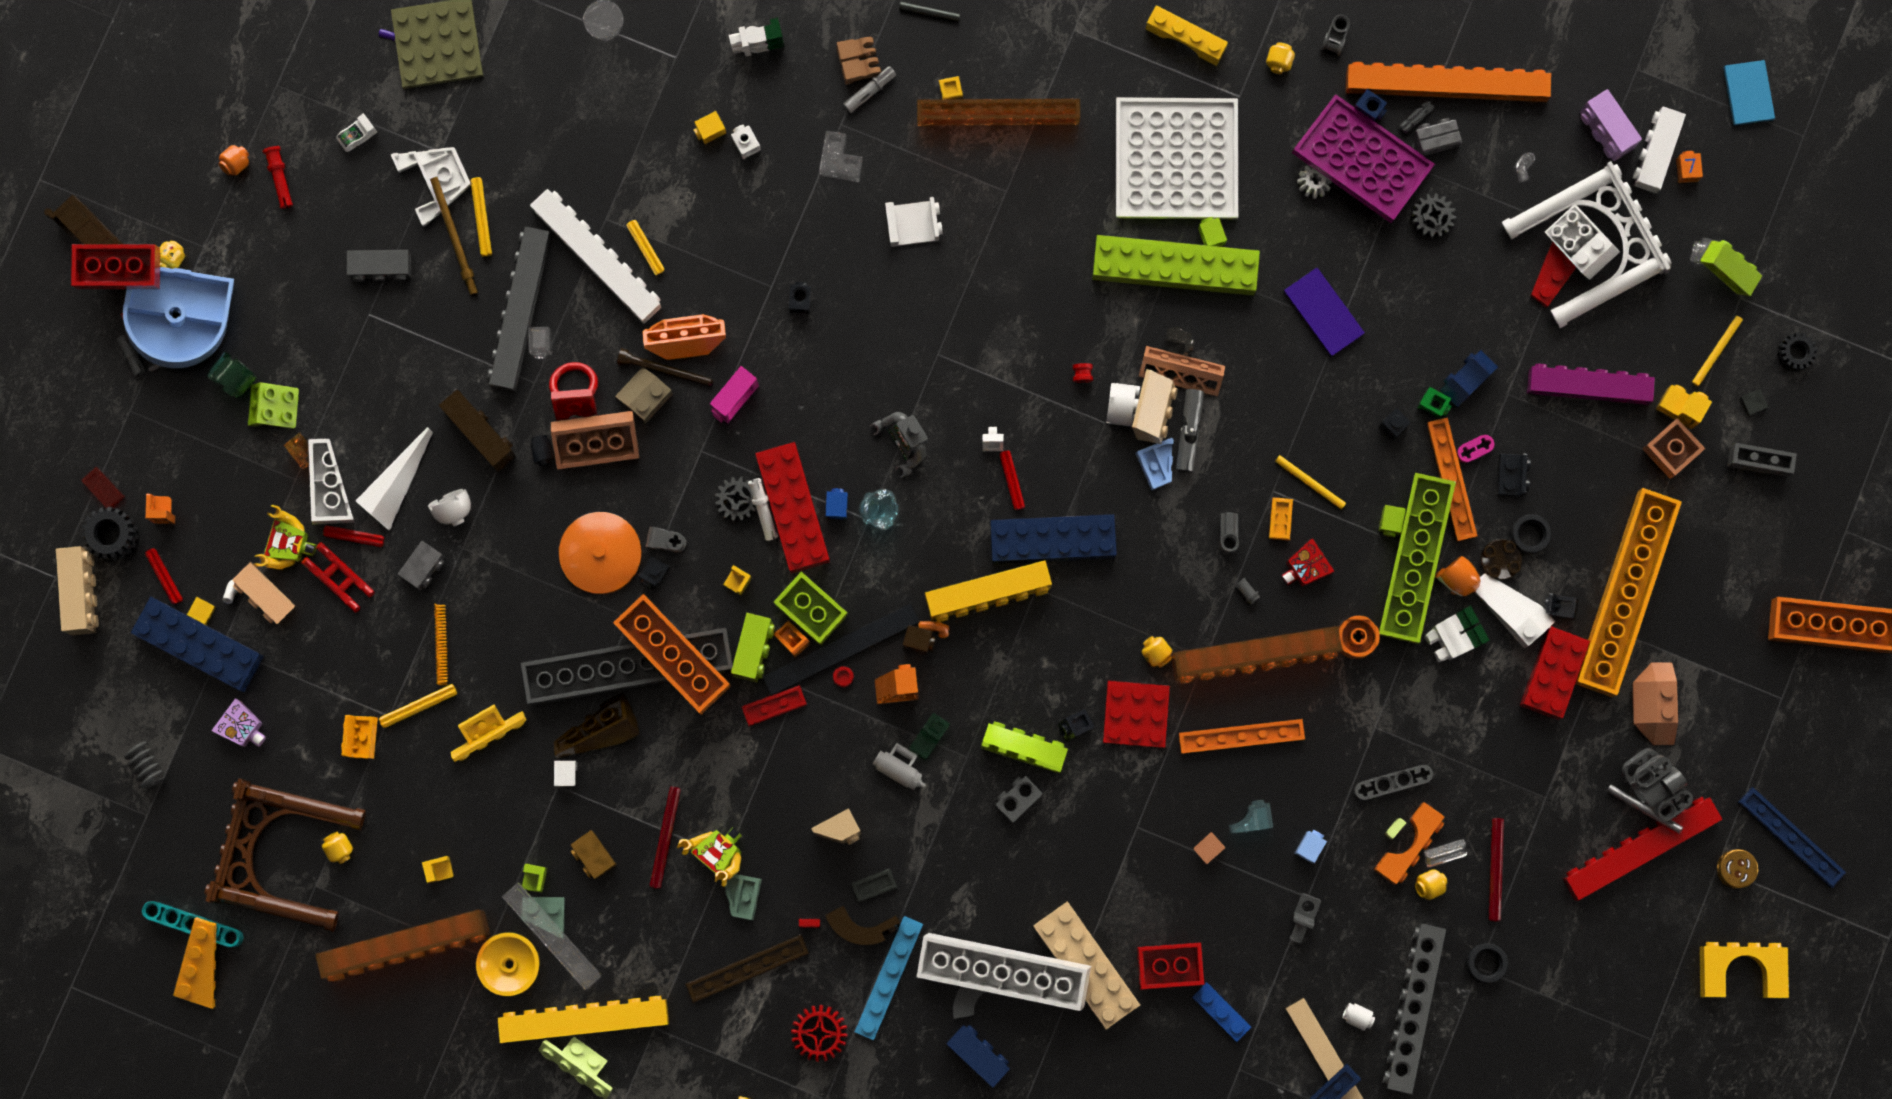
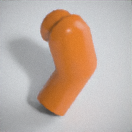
M936 621L919 622V628L938 631L940 638L949 636L948 630L950 629L947 624Z

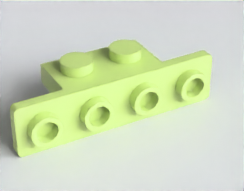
M575 1037L570 1040L563 1051L547 1040L542 1042L539 1051L546 1059L558 1064L561 1070L569 1072L579 1083L591 1088L597 1096L607 1099L613 1088L597 1077L606 1065V1059Z

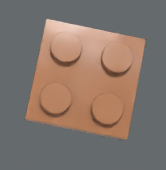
M1678 418L1643 448L1644 452L1669 479L1677 475L1705 449Z

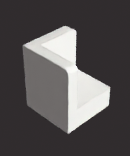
M554 761L555 787L575 786L576 761Z

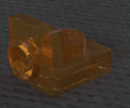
M298 433L284 446L304 470L309 466L305 459L308 456L306 451L309 449V442L301 433Z

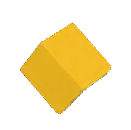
M733 565L732 571L723 585L741 596L752 577Z
M448 856L422 862L427 883L445 880L454 876Z

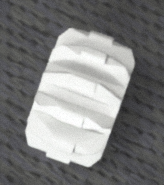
M1307 165L1305 166V171H1300L1299 175L1301 178L1297 180V183L1302 184L1299 188L1300 191L1307 190L1305 193L1306 197L1310 193H1312L1313 199L1317 198V193L1323 197L1325 195L1324 191L1330 190L1331 187L1328 184H1331L1332 181L1315 169H1311ZM1312 178H1316V181L1318 182L1317 185H1315L1314 182L1311 181Z

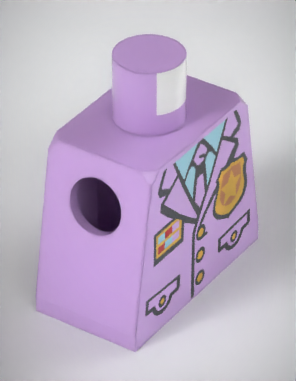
M236 698L212 729L213 732L244 747L250 741L259 747L266 739L258 731L262 726V722L243 702Z

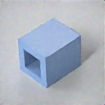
M1315 830L1312 832L1307 831L1294 854L1312 864L1315 863L1327 842L1323 839L1324 835Z

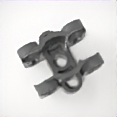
M1646 748L1623 765L1622 773L1640 802L1649 806L1659 818L1665 821L1671 820L1692 804V794L1683 788L1688 784L1685 777L1672 766L1671 761L1667 757L1659 755L1653 749ZM1648 754L1652 756L1649 761H1647ZM1632 765H1636L1637 770L1633 776H1629V767ZM1681 794L1685 795V796H1684V800H1685L1684 802H1681V801H1680V799H1681V798H1680V795H1681ZM1669 806L1670 812L1667 815H1661V811Z

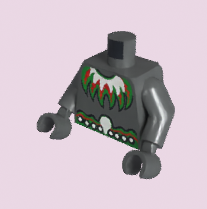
M895 412L883 418L882 421L877 420L869 426H876L877 432L873 435L883 432L886 427L907 461V464H902L895 468V471H903L900 478L909 476L912 472L911 468H915L925 459L928 437L914 415L908 417L904 413Z

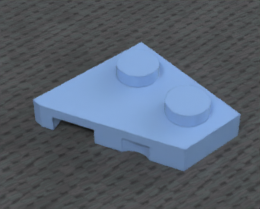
M1173 438L1135 453L1151 490L1172 482Z

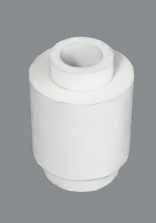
M1349 1003L1342 1016L1347 1023L1363 1031L1366 1028L1370 1029L1375 1020V1017L1372 1016V1011L1355 1003L1354 1005Z

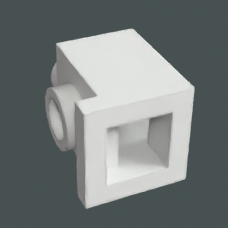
M740 125L733 130L734 133L731 134L732 140L743 159L761 150L760 144L749 125L746 127ZM747 136V141L744 142L741 140L742 137Z

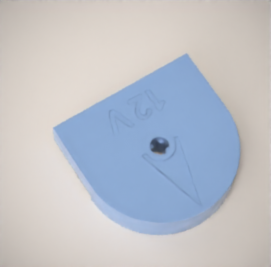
M160 267V289L126 290L123 320L130 343L142 357L156 365L167 368H184L204 361L217 350L225 336L234 279L191 272V270ZM174 313H178L180 317L174 319L171 315H174Z

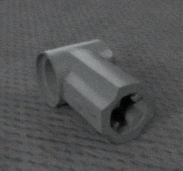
M1226 512L1220 514L1219 549L1221 553L1229 556L1233 555L1239 546L1238 514ZM1230 540L1234 543L1235 547L1228 549L1224 546V542Z

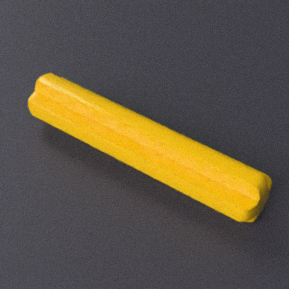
M630 221L627 223V228L654 274L662 273L664 267L637 221Z

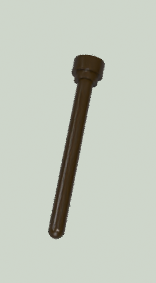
M620 349L617 358V364L625 366V364L630 365L631 363L703 385H713V379L632 356L629 350Z

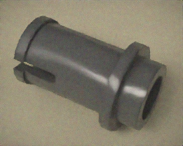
M1245 578L1235 585L1245 597L1246 603L1249 602L1252 605L1260 598L1259 592H1256Z

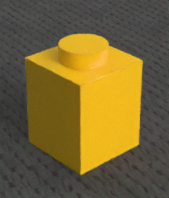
M716 111L695 121L696 128L693 129L698 140H703L704 144L726 134V129Z

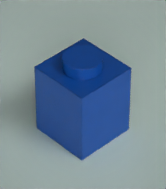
M833 488L831 492L827 491L826 519L847 520L848 493L844 492V489Z

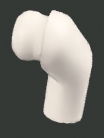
M232 580L227 584L222 599L227 604H231L235 594L238 593L233 587L235 583Z

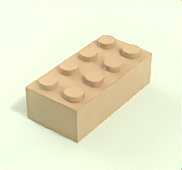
M81 546L56 549L61 631L69 635L96 633V628L99 627L98 616L95 615L97 597L93 592V587L96 586V578L92 574V566L95 564L94 555Z

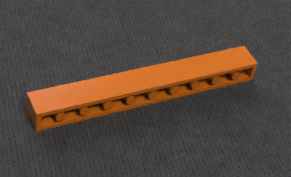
M1353 62L1346 69V93L1364 94L1368 89L1376 95L1547 102L1551 97V73H1545V70L1525 72L1524 69L1505 71L1503 68H1495L1492 71L1485 70L1483 67H1475L1473 70H1469L1462 66L1446 69L1441 65L1424 68V65L1419 64L1412 67H1404V64L1384 66L1383 63L1364 65L1363 62Z

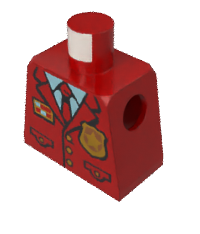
M1312 538L1286 562L1290 570L1281 576L1287 585L1298 580L1303 587L1329 576L1334 570Z

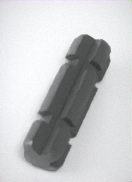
M1425 101L1421 108H1418L1408 117L1407 121L1405 120L1400 124L1399 128L1401 131L1407 134L1412 130V126L1415 127L1426 117V114L1433 110L1434 106L1429 101Z

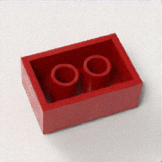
M1201 943L1137 947L1140 989L1204 985Z

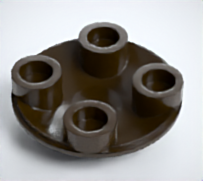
M1497 539L1488 543L1482 551V568L1487 575L1494 579H1509L1521 569L1522 555L1516 544L1512 541Z

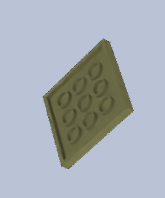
M449 0L391 9L403 89L484 77L472 0Z

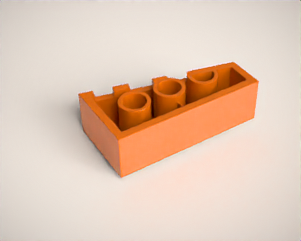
M911 664L899 665L898 669L875 679L877 704L918 700L915 667L911 668Z

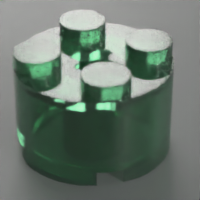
M224 352L209 370L210 373L207 376L215 383L224 385L223 390L229 395H234L236 398L242 397L257 379V376H254V373L239 360L233 361L230 358L232 355Z

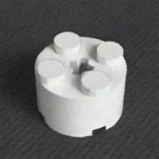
M1119 383L1111 384L1106 423L1132 427L1135 417L1133 414L1136 413L1139 400L1135 398H1139L1140 386Z

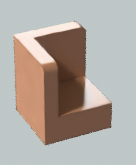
M1212 832L1194 847V851L1200 856L1205 865L1225 849V846Z

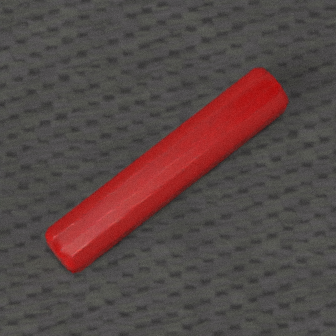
M1009 450L1000 453V459L1014 510H1021L1025 507L1011 452Z
M327 525L323 531V535L329 538L382 547L384 544V537L382 535Z
M154 548L149 549L145 552V555L168 598L174 605L180 603L183 598L157 550Z

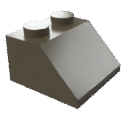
M642 367L615 397L646 424L673 393L659 378Z

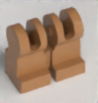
M872 37L837 42L836 49L845 85L852 84L854 81L876 77L881 73L880 67L870 68L879 63L877 57L868 58L876 54L875 48H866L874 44Z

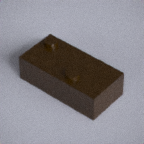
M458 389L439 404L444 413L497 472L516 457L510 449L513 446L506 437L502 439L486 422L489 418L481 410L477 412Z

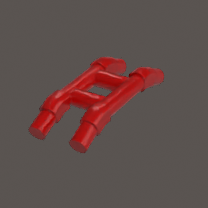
M320 542L316 549L332 564L323 572L308 557L304 558L301 563L353 612H358L360 606L345 591L353 583L369 598L374 595L375 591L329 548ZM337 569L347 576L339 586L330 579Z

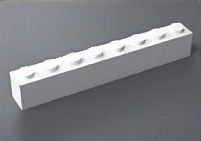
M548 189L544 191L530 205L531 209L620 301L645 324L661 309L659 303L661 299L653 291L649 293L645 289L647 285L641 278L635 279L631 275L632 269L625 262L621 264L617 260L619 256L611 248L607 250L603 246L605 242L599 235L593 236L589 232L591 229L584 220L579 221L575 217L576 212L569 205L565 207L561 203L563 199L555 191L553 193Z

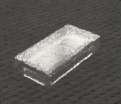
M1464 839L1424 851L1427 868L1467 855Z

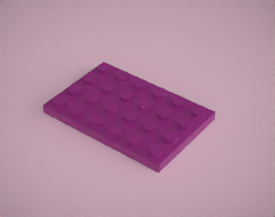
M1336 94L1292 151V154L1390 223L1394 221L1435 165Z

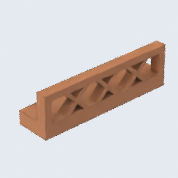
M1146 346L1139 377H1145V366L1149 364L1156 367L1158 370L1156 373L1165 377L1167 376L1164 372L1168 370L1175 371L1178 376L1173 378L1167 377L1174 381L1175 386L1204 391L1206 394L1218 396L1225 366ZM1193 375L1197 381L1190 383L1184 377ZM1208 380L1216 381V388H1209L1204 382Z

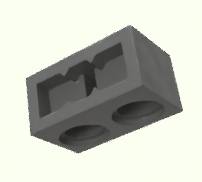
M1019 776L1011 784L1013 788L1008 793L1003 791L996 798L998 803L995 806L1012 824L1043 795L1026 776L1023 779ZM1026 785L1030 787L1031 794L1028 797L1020 795L1019 789L1021 786ZM1007 800H1013L1016 803L1015 810L1007 811L1004 803Z

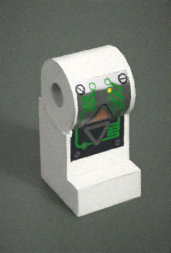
M364 113L357 118V121L336 136L337 141L346 152L361 145L377 133Z

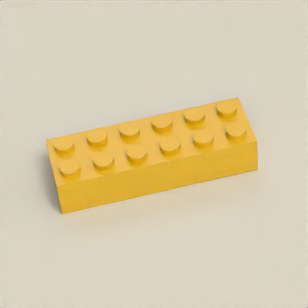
M1041 561L925 592V599L931 621L936 620V622L940 623L947 621L948 616L956 615V618L968 615V612L976 609V612L987 610L989 605L996 604V607L1008 604V601L1016 599V602L1028 599L1030 594L1035 593L1036 596L1047 594L1049 589H1051L1052 582L1046 561Z

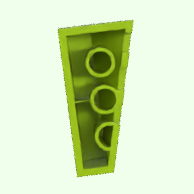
M994 721L993 725L988 724L981 749L1060 774L1068 750L1064 748V743L1054 740L1052 743L1045 742V737L1036 734L1030 737L1024 735L1025 731L1013 728V731L1005 729L1006 725Z

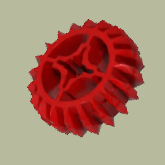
M814 1005L811 1006L812 1013L810 1014L807 1009H804L805 1017L800 1014L797 1015L802 1021L800 1023L793 1022V1025L798 1026V1030H791V1033H797L798 1037L792 1038V1042L799 1041L800 1043L795 1046V1049L797 1050L800 1047L804 1049L800 1053L801 1056L808 1052V1060H811L812 1055H816V1062H819L821 1055H823V1060L827 1061L826 1054L828 1053L832 1058H835L833 1050L835 1049L839 1053L842 1051L837 1047L838 1044L846 1045V1042L841 1041V1037H848V1034L841 1033V1030L847 1029V1025L840 1027L839 1024L844 1021V1018L841 1017L838 1020L835 1018L839 1014L838 1011H835L833 1015L829 1014L832 1009L831 1007H828L827 1011L823 1012V1005L819 1006V1011H816ZM818 1016L815 1028L803 1029L808 1019ZM824 1016L832 1020L837 1031L825 1029ZM821 1022L822 1031L831 1035L822 1036L818 1045L817 1036L808 1032L817 1031L816 1028L819 1027ZM802 1035L814 1038L815 1050L810 1049L804 1043ZM825 1038H836L835 1043L829 1049L821 1051L822 1042Z

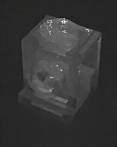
M1703 237L1699 242L1694 241L1690 261L1702 264L1700 260L1711 241L1716 240Z

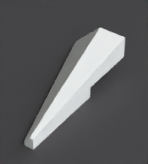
M428 427L356 500L359 505L388 530L392 527L403 498L407 494L419 467L420 460L433 435V432Z

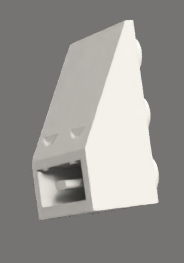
M1576 204L1545 231L1549 238L1589 280L1620 252Z

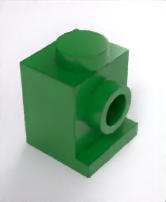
M1429 387L1417 408L1440 419L1442 415L1446 416L1452 406L1449 404L1451 398ZM1432 402H1437L1439 407L1434 408Z

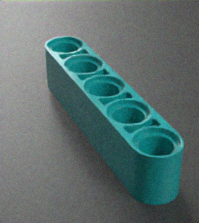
M149 901L142 907V914L146 919L190 934L189 921L198 917L217 924L216 943L226 947H238L243 942L244 937L240 930L160 902ZM153 905L158 908V913L154 917L149 913L150 907ZM172 912H175L178 916L175 923L169 921V915ZM234 932L237 939L231 944L228 941V935Z

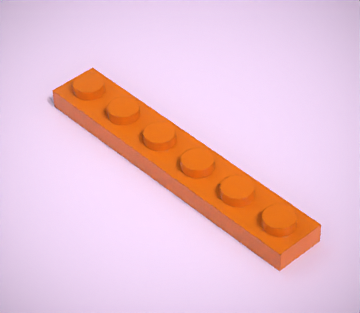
M1448 418L1427 422L1440 478L1456 481L1449 511L1456 542L1476 538L1478 535Z
M1303 719L1179 733L1181 754L1305 740Z

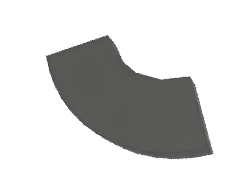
M960 987L953 1004V1018L974 1015V1006L977 999L986 991Z

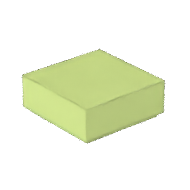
M1401 818L1396 819L1385 835L1390 840L1393 839L1406 822Z

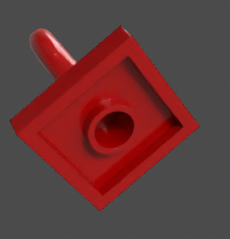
M579 362L566 363L558 367L551 375L549 389L556 420L597 416L594 394L598 387V378L594 370L588 365ZM578 370L584 372L589 377L590 385L588 389L559 391L557 382L564 373Z

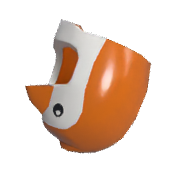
M1463 556L1458 557L1448 567L1438 571L1435 576L1451 590L1453 595L1467 596L1472 592H1476L1481 583L1476 568Z

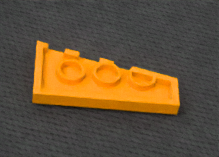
M196 917L173 996L213 1009L215 1007L214 970L216 969L217 924Z

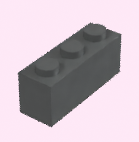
M408 249L347 251V276L355 282H363L365 279L373 278V281H385V278H393L394 281H405L406 278H411V253Z
M1735 443L1730 446L1727 467L1789 477L1794 474L1797 453Z

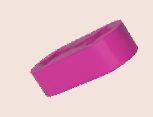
M1481 435L1461 445L1457 450L1458 460L1462 463H1469L1488 454L1494 448V440L1489 435ZM1481 440L1489 442L1487 450L1484 447L1477 449V446L1482 443ZM1464 448L1466 451L1470 449L1474 450V452H1472L1469 455V458H1467L1466 456L1462 457L1461 453L1463 452Z

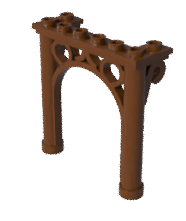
M238 778V782H235L232 788L233 799L237 800L230 812V815L233 816L232 821L225 830L227 839L220 849L219 856L222 857L220 865L217 864L214 871L216 880L211 881L210 885L207 884L205 888V901L211 903L222 902L324 927V930L334 932L339 917L338 911L278 898L269 894L261 887L253 870L255 843L262 830L271 821L283 815L299 814L361 830L366 810L360 808L355 810L253 785L249 781ZM264 805L280 808L282 810L276 811L268 815V811ZM258 807L262 811L263 820L257 825H251L248 820L250 811ZM244 823L247 828L254 830L253 834L249 832L244 839L240 840ZM237 848L242 853V859H246V863H233ZM242 866L246 869L248 877L243 883L236 884L232 879L234 870ZM251 882L259 894L241 889Z

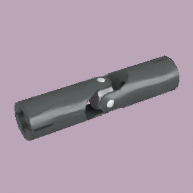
M1186 389L1183 409L1184 425L1181 428L1176 471L1194 473L1199 433L1197 425L1201 419L1204 391ZM1184 435L1186 437L1194 436L1192 444L1186 442Z

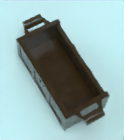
M71 195L55 211H52L50 208L44 210V214L56 222L77 244H123L75 195Z

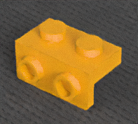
M345 715L343 742L341 744L342 756L374 759L377 717Z

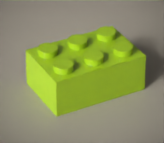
M802 572L773 602L779 610L820 646L848 616V613Z
M746 613L731 671L733 677L756 683L758 678L762 679L765 670L762 662L764 658H768L770 647L767 644L768 639L773 638L775 631L770 618Z

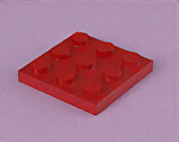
M1108 681L1103 743L1165 748L1170 686Z

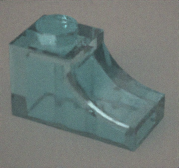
M1264 800L1252 801V805L1247 807L1246 816L1239 823L1229 826L1230 834L1273 828L1270 803H1264Z

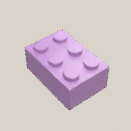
M1608 89L1589 100L1580 111L1582 121L1585 125L1590 126L1593 137L1597 142H1601L1604 147V153L1608 158H1612L1613 161L1632 151L1642 140Z

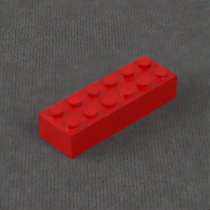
M795 442L755 453L790 573L830 563Z

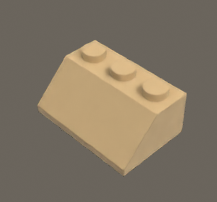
M1146 369L1132 428L1137 440L1161 444L1162 439L1166 438L1168 433V426L1166 424L1167 420L1172 417L1173 407H1171L1172 400H1175L1177 397L1178 389L1175 387L1173 380Z
M849 809L811 828L817 836L843 844L847 842L848 845L858 841L859 835L862 834Z

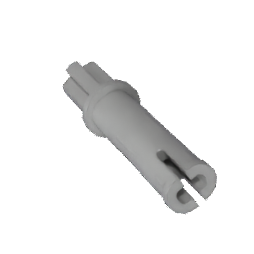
M890 66L887 67L879 75L872 77L868 84L844 102L843 105L852 113L877 91L883 90V86L896 76L895 71Z

